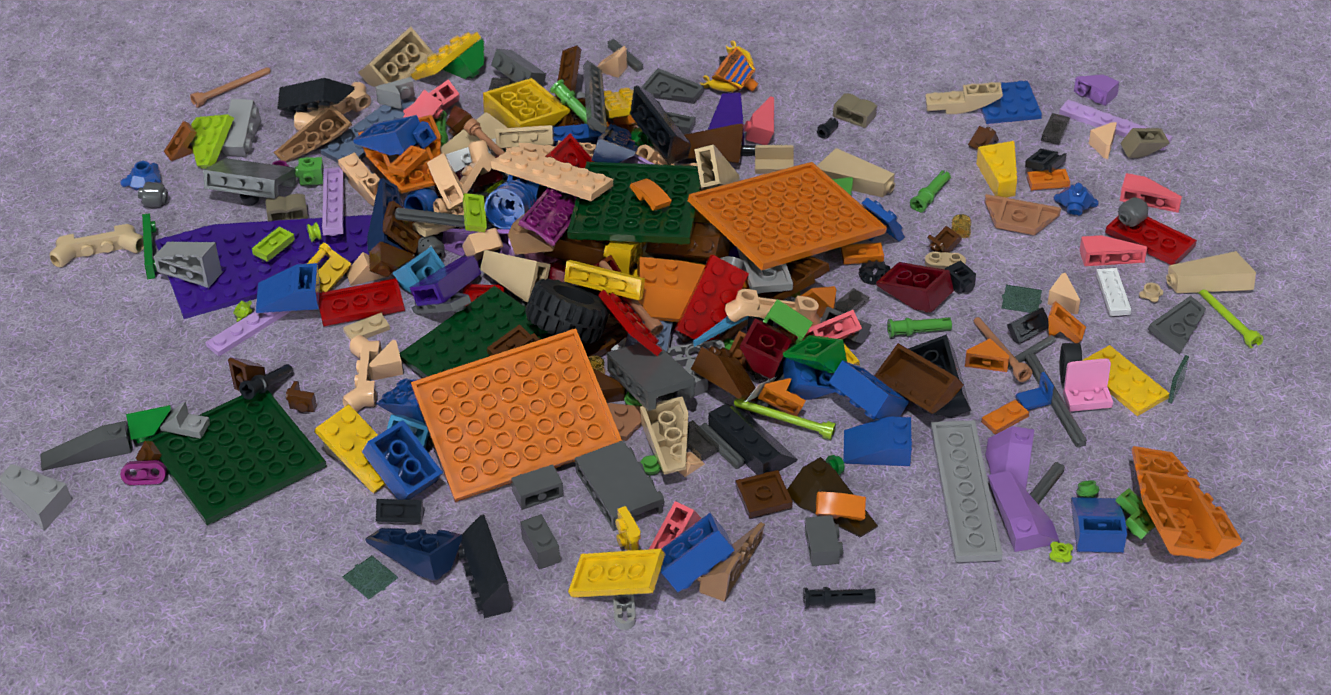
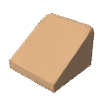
M691 451L687 452L686 470L678 472L686 477L703 466L704 462Z

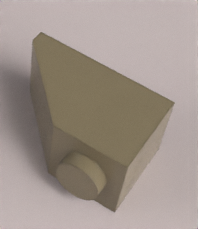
M1132 128L1120 144L1128 158H1141L1158 151L1170 142L1162 128Z

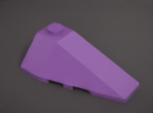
M465 229L443 231L445 250L465 256L462 245L468 235L478 231ZM497 229L503 247L494 252L513 256L511 246L508 243L509 229Z
M1012 426L988 438L985 456L989 464L990 474L1010 470L1026 489L1034 429Z
M1010 470L988 475L990 486L1015 552L1049 546L1054 541L1059 543L1060 540L1052 520Z

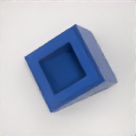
M421 121L412 133L422 149L437 139L429 123Z

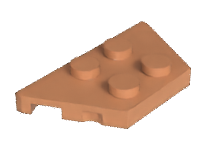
M989 194L985 195V204L995 228L1036 235L1060 216V207Z
M607 403L621 439L627 441L633 435V432L642 426L640 406Z

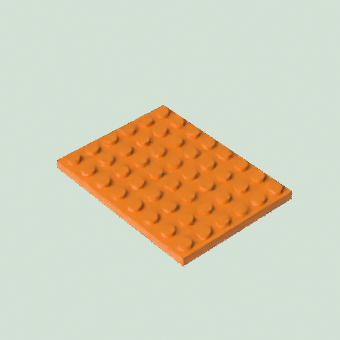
M813 162L689 194L688 202L761 270L885 234L887 229L882 222Z
M576 328L411 382L412 390L455 502L510 484L511 478L552 464L557 468L575 462L576 457L622 441Z

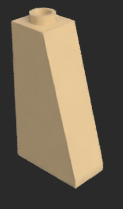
M487 112L476 119L480 123L481 130L490 139L496 138L495 129L507 128ZM462 130L441 147V154L445 153L446 155L467 148L470 143L480 141V139Z
M715 145L695 149L702 189L707 190L740 181L739 174Z
M835 148L817 165L831 179L852 177V191L884 197L887 193H892L895 188L894 173L838 148Z
M484 250L480 270L522 300L528 302L535 283L541 279H548L551 264Z
M1237 251L1169 265L1166 281L1176 293H1195L1201 290H1207L1208 292L1243 291L1254 289L1256 272Z

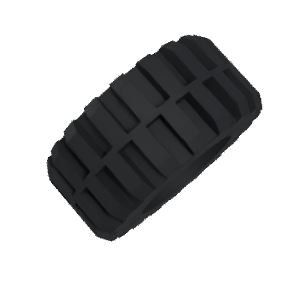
M541 279L535 283L525 309L528 320H531V323L537 325L538 328L546 330L552 335L576 328L581 342L589 344L595 343L601 338L610 315L609 308L598 295H594L592 292L582 289V287L552 279Z

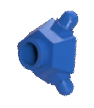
M147 161L137 162L130 174L121 180V186H130L133 189L139 190L140 187L143 188L145 182L160 183L161 176L158 164H149Z
M1081 183L1071 185L1060 194L1054 196V201L1064 205L1067 208V213L1073 215H1082L1083 211L1087 208L1097 207L1099 204L1098 200Z

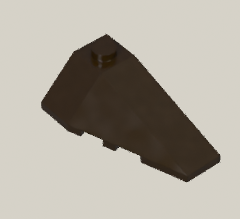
M821 457L803 466L787 488L792 501L798 507L804 510L807 509L815 514L818 492L854 495L838 473ZM866 510L865 519L862 521L844 517L833 519L834 523L838 524L840 528L860 538L878 527Z

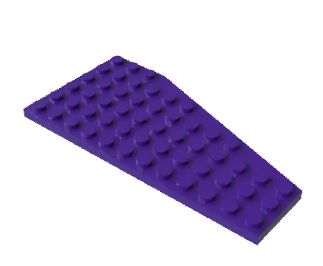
M372 215L343 216V234L336 236H323L322 218L271 222L213 224L155 240L158 251L167 242L216 243L222 273L209 288L167 275L183 319L237 305L241 301L247 302L257 299L259 282L296 264H307L317 253L318 247L322 243L329 245L333 251L352 265L362 252L369 255L367 235ZM317 222L322 239H315L314 242H311L307 225L313 226ZM278 227L294 234L295 240L268 262L252 253V248ZM326 255L317 264L318 271L329 259Z

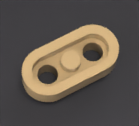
M931 252L925 256V265L927 267L945 269L960 260L966 264V258L959 253Z

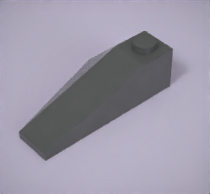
M127 421L102 425L41 453L42 471L131 453Z

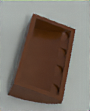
M899 343L874 375L895 392L931 414L944 407L964 385L956 376Z

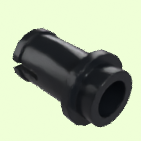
M829 118L824 124H820L817 128L818 136L828 138L831 132L838 128V121L835 118Z

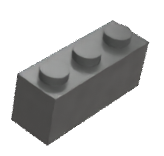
M496 49L491 66L514 82L532 78L542 86L547 73L513 50Z

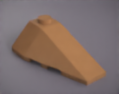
M331 105L330 108L323 110L279 147L274 154L280 160L286 163L335 140L351 127L352 123Z
M526 213L513 222L508 237L515 255L554 250L555 245L554 247L551 246L539 234L536 235V232L524 229L518 225Z
M760 522L732 544L735 551L732 552L728 559L717 563L708 574L698 577L700 593L725 602L763 537L764 523Z

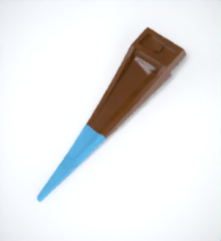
M812 256L786 263L793 282V289L782 292L757 293L758 297L784 300L814 284L815 279L830 271L829 263ZM727 316L693 341L694 347L748 319V316L737 322H732Z

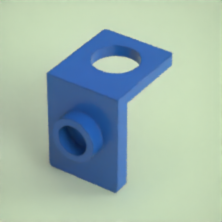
M1041 372L1039 388L1017 393L1015 398L1027 410L1050 405L1054 385L1046 373Z

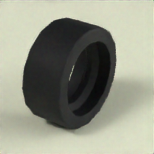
M1062 343L1059 362L1061 383H1065L1067 364L1069 362L1082 361L1080 343Z

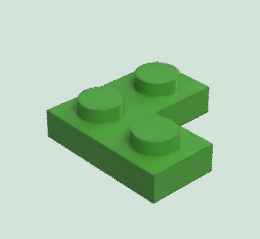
M1130 488L1125 490L1115 500L1124 512L1131 515L1126 521V526L1133 535L1143 539L1155 528L1142 499Z

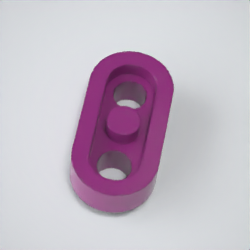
M130 461L123 466L120 476L123 482L128 485L159 484L164 480L167 469L160 461ZM130 469L136 470L137 474H132ZM152 469H158L159 473L155 474Z

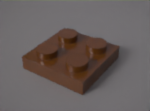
M778 470L735 480L736 489L749 518L793 507L792 499Z

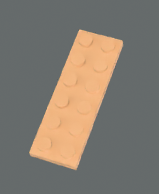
M513 147L491 161L492 169L588 201L594 200L613 186V179L606 177L604 174H596L588 169L572 166L570 163L556 161L554 158L544 157L536 152L523 150L521 147Z

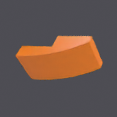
M643 179L630 184L640 201L646 200L653 211L670 206L672 200L653 181Z
M835 492L817 493L816 515H832L833 519L839 517L858 521L865 519L866 497Z

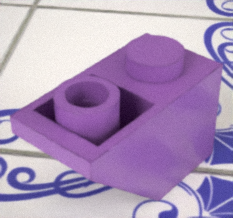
M1105 75L1077 76L1074 92L1106 106L1118 95L1119 81Z

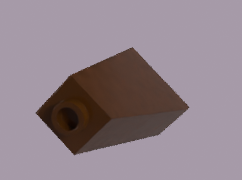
M735 124L685 134L684 136L691 143L688 159H696L695 149L715 145L728 162L740 163L744 125Z

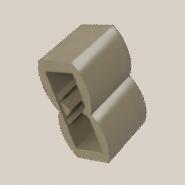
M844 93L833 105V116L835 118L866 128L872 122L877 113V105L865 99L860 100L857 96L849 93Z
M291 194L286 197L278 196L275 199L267 198L265 200L268 222L308 219L305 195Z

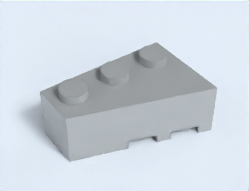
M231 99L228 114L234 117L222 150L224 155L247 157L249 150L252 149V142L261 122L259 108L256 107L254 100Z
M167 242L154 256L157 272L207 288L222 273L215 242Z
M11 464L0 476V488L3 496L19 510L21 509L44 531L72 501L66 483Z

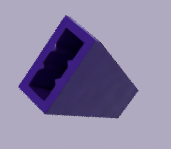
M722 93L708 130L743 124L741 93ZM744 131L742 145H744Z
M474 255L463 256L409 288L417 306L444 303L478 277L481 271Z

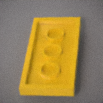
M467 32L460 37L457 35L449 40L450 44L443 45L438 49L439 52L437 54L434 53L426 58L427 62L417 65L415 67L416 70L410 74L414 80L435 75L481 38L479 33L470 34V32Z
M621 88L618 92L604 91L605 112L609 118L630 115L633 97L632 89Z
M1110 345L1082 360L1106 358L1110 360L1108 390L1114 398L1136 416L1167 400L1170 396L1168 391Z
M349 404L315 428V433L372 493H376L386 485L362 453L367 442L378 434Z
M662 549L581 554L568 593L571 597L653 593L665 553Z

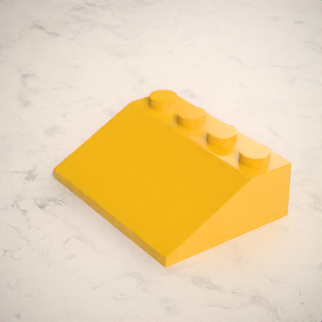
M532 78L483 92L484 113H489L507 128L554 126L570 112L567 106L563 105Z

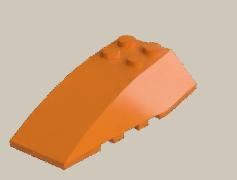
M432 115L418 119L420 122L429 123L437 139L424 148L427 150L428 157L406 177L389 172L388 166L399 157V154L387 155L363 147L367 158L391 183L397 186L401 194L436 185L427 162L441 155V135Z
M638 257L637 275L645 278L643 298L638 300V302L651 318L653 317L661 321L678 322L705 265L678 260ZM747 279L742 289H750Z
M1137 446L1132 447L1134 466L1143 504L1170 554L1190 556L1197 559H1212L1241 545L1242 539L1221 506L1215 507L1212 503L1213 497L1209 493L1204 494L1199 489L1200 483L1196 478H1190L1187 475L1189 470L1172 452Z

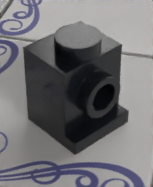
M961 260L945 268V270L950 271L953 289L960 294L964 291L969 293L974 289L976 273Z

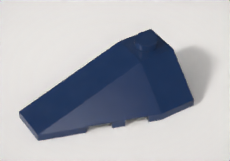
M610 124L598 138L592 161L619 163L634 156L638 146L635 145L634 140H631L632 135L629 130Z
M384 178L379 180L367 235L368 253L380 241L409 252L383 232V220L388 203L395 201L403 207L397 186Z
M380 528L366 537L365 540L366 543L416 575L430 580H438L451 570L462 541V535L446 530H438L436 534H428L426 529L407 533L406 529Z

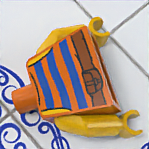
M732 40L730 41L732 47L726 46L728 55L712 75V80L707 75H704L703 79L707 83L700 82V85L704 86V88L725 92H738L745 86L752 92L758 83L751 78L756 70L751 54L742 47L737 46L736 42Z

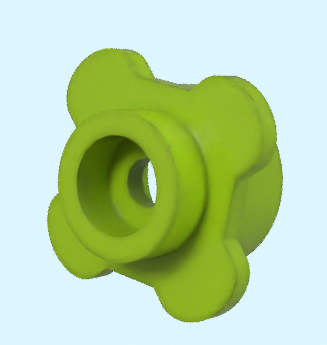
M249 300L247 303L241 301L238 303L233 312L238 317L237 322L251 314L252 309L250 306L252 301Z
M1054 541L1050 544L1052 552L1049 553L1050 559L1059 563L1072 560L1071 551H1073V546L1070 543L1065 544Z

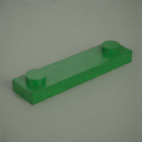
M150 213L142 214L147 280L155 279L157 268L154 260L153 233H157L156 222L151 221Z

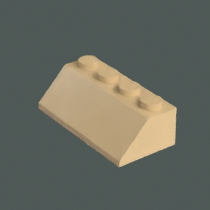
M409 27L358 73L368 85L373 87L409 78L410 74L416 70L415 67L420 63L427 62L426 58L434 53L415 30Z

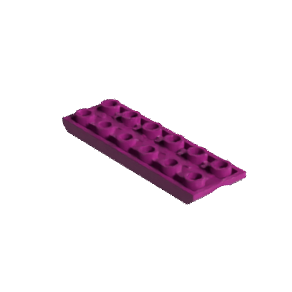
M548 187L522 217L518 225L524 229L536 232V235L539 234L546 243L554 247L569 227L577 197Z

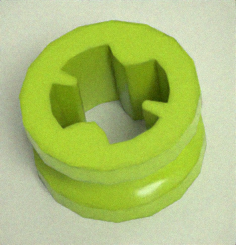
M315 222L313 226L308 224L307 231L311 242H314L315 239L321 240L322 237L318 223Z

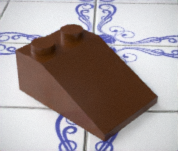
M713 345L710 348L702 346L691 370L738 399L747 400L756 387L741 362L732 356L733 352L723 347L719 349ZM758 397L751 399L749 401L756 402L758 400Z

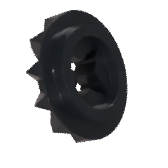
M876 259L875 262L868 260L867 263L861 264L859 277L868 284L876 285V282L890 270V266L886 265L885 261L878 262Z

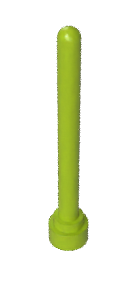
M1207 290L1197 292L1244 336L1246 345L1254 348L1251 346L1252 344L1256 343L1258 346L1262 344L1264 337L1256 330H1249Z
M734 400L735 407L817 431L825 439L831 440L835 432L836 423L830 421L822 422L821 424L755 403L745 402V400Z

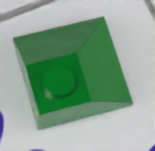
M481 38L442 70L463 79L469 76L471 79L480 73L478 69L484 65V40Z
M809 335L783 352V356L817 370L827 371L828 373H835L842 360L847 362L843 339Z
M172 405L126 414L131 440L136 439L137 443H141L149 439L150 436L155 435L168 414L173 410Z

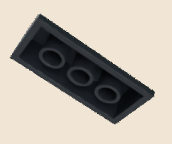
M320 78L279 87L277 109L285 111V114L295 115L296 112L330 108L331 105L339 104L355 90V86L328 78Z
M638 85L634 86L630 109L631 117L668 165L687 159L691 149L689 139L682 134L680 128L675 125L670 115L665 112L660 102L651 93Z
M947 334L908 348L956 376L963 383L955 350ZM963 385L960 391L944 407L933 414L952 418L971 411L965 386Z
M725 403L708 413V425L744 458V464L756 475L776 470L781 471L798 461L793 454L743 409Z
M480 515L461 534L462 541L458 549V556L460 560L464 559L465 561L462 564L465 577L470 576L471 578L468 584L471 594L476 593L477 596L474 598L477 612L482 611L483 617L488 618L511 612L509 584L485 515Z

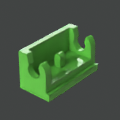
M778 299L763 320L764 323H767L771 319L798 337L795 342L796 344L802 341L813 324L812 321Z

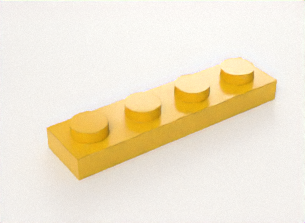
M569 260L566 261L564 282L600 291L604 289L608 293L614 292L619 296L641 300L643 298L645 278Z

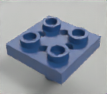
M868 197L862 202L864 208L887 227L886 233L899 242L905 238L902 232L903 227L896 221L898 218L892 211L884 210V207L875 200L873 202ZM875 237L869 238L868 240L872 242Z

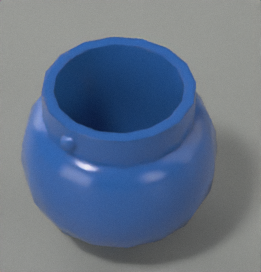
M428 187L411 191L404 200V208L434 212L433 203L438 199L436 192Z

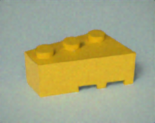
M1008 141L978 147L976 164L993 194L1005 198L1015 196L1017 186L1015 142Z
M611 241L609 245L605 246L604 257L612 255L622 273L634 275V264H637L638 257L643 256L642 248L647 242Z

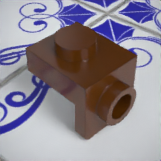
M979 126L968 146L978 151V147L992 145L993 142L997 143L999 139L994 129Z
M945 226L935 238L932 235L927 237L930 242L929 247L934 252L950 253L962 240L961 236L948 226Z
M294 381L291 388L287 389L286 400L289 403L290 409L300 412H315L317 408L315 393L300 391L298 381Z

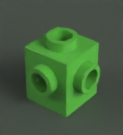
M322 157L299 158L298 166H295L296 178H299L300 185L323 184L324 166Z

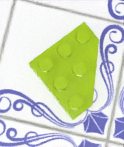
M225 114L196 117L193 120L191 126L197 134L191 144L198 167L206 169L216 163L234 117Z

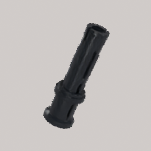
M285 364L265 375H255L252 380H245L240 383V393L245 399H252L256 394L266 392L270 386L293 376L294 373L291 371L294 370L291 365Z
M807 587L803 588L804 609H808L809 606L829 608L831 604L876 602L875 588L830 590L828 587L808 590Z

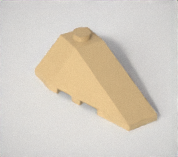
M683 397L657 402L656 409L650 411L644 406H640L641 424L663 474L686 470L688 410Z

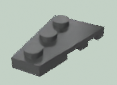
M659 68L641 87L651 93L654 98L695 103L704 92V86Z
M457 292L444 303L415 305L412 307V310L415 314L459 312L464 310L466 305L471 303L469 295Z
M1189 296L1149 325L1148 330L1170 349L1180 354L1201 320L1206 308L1192 296Z

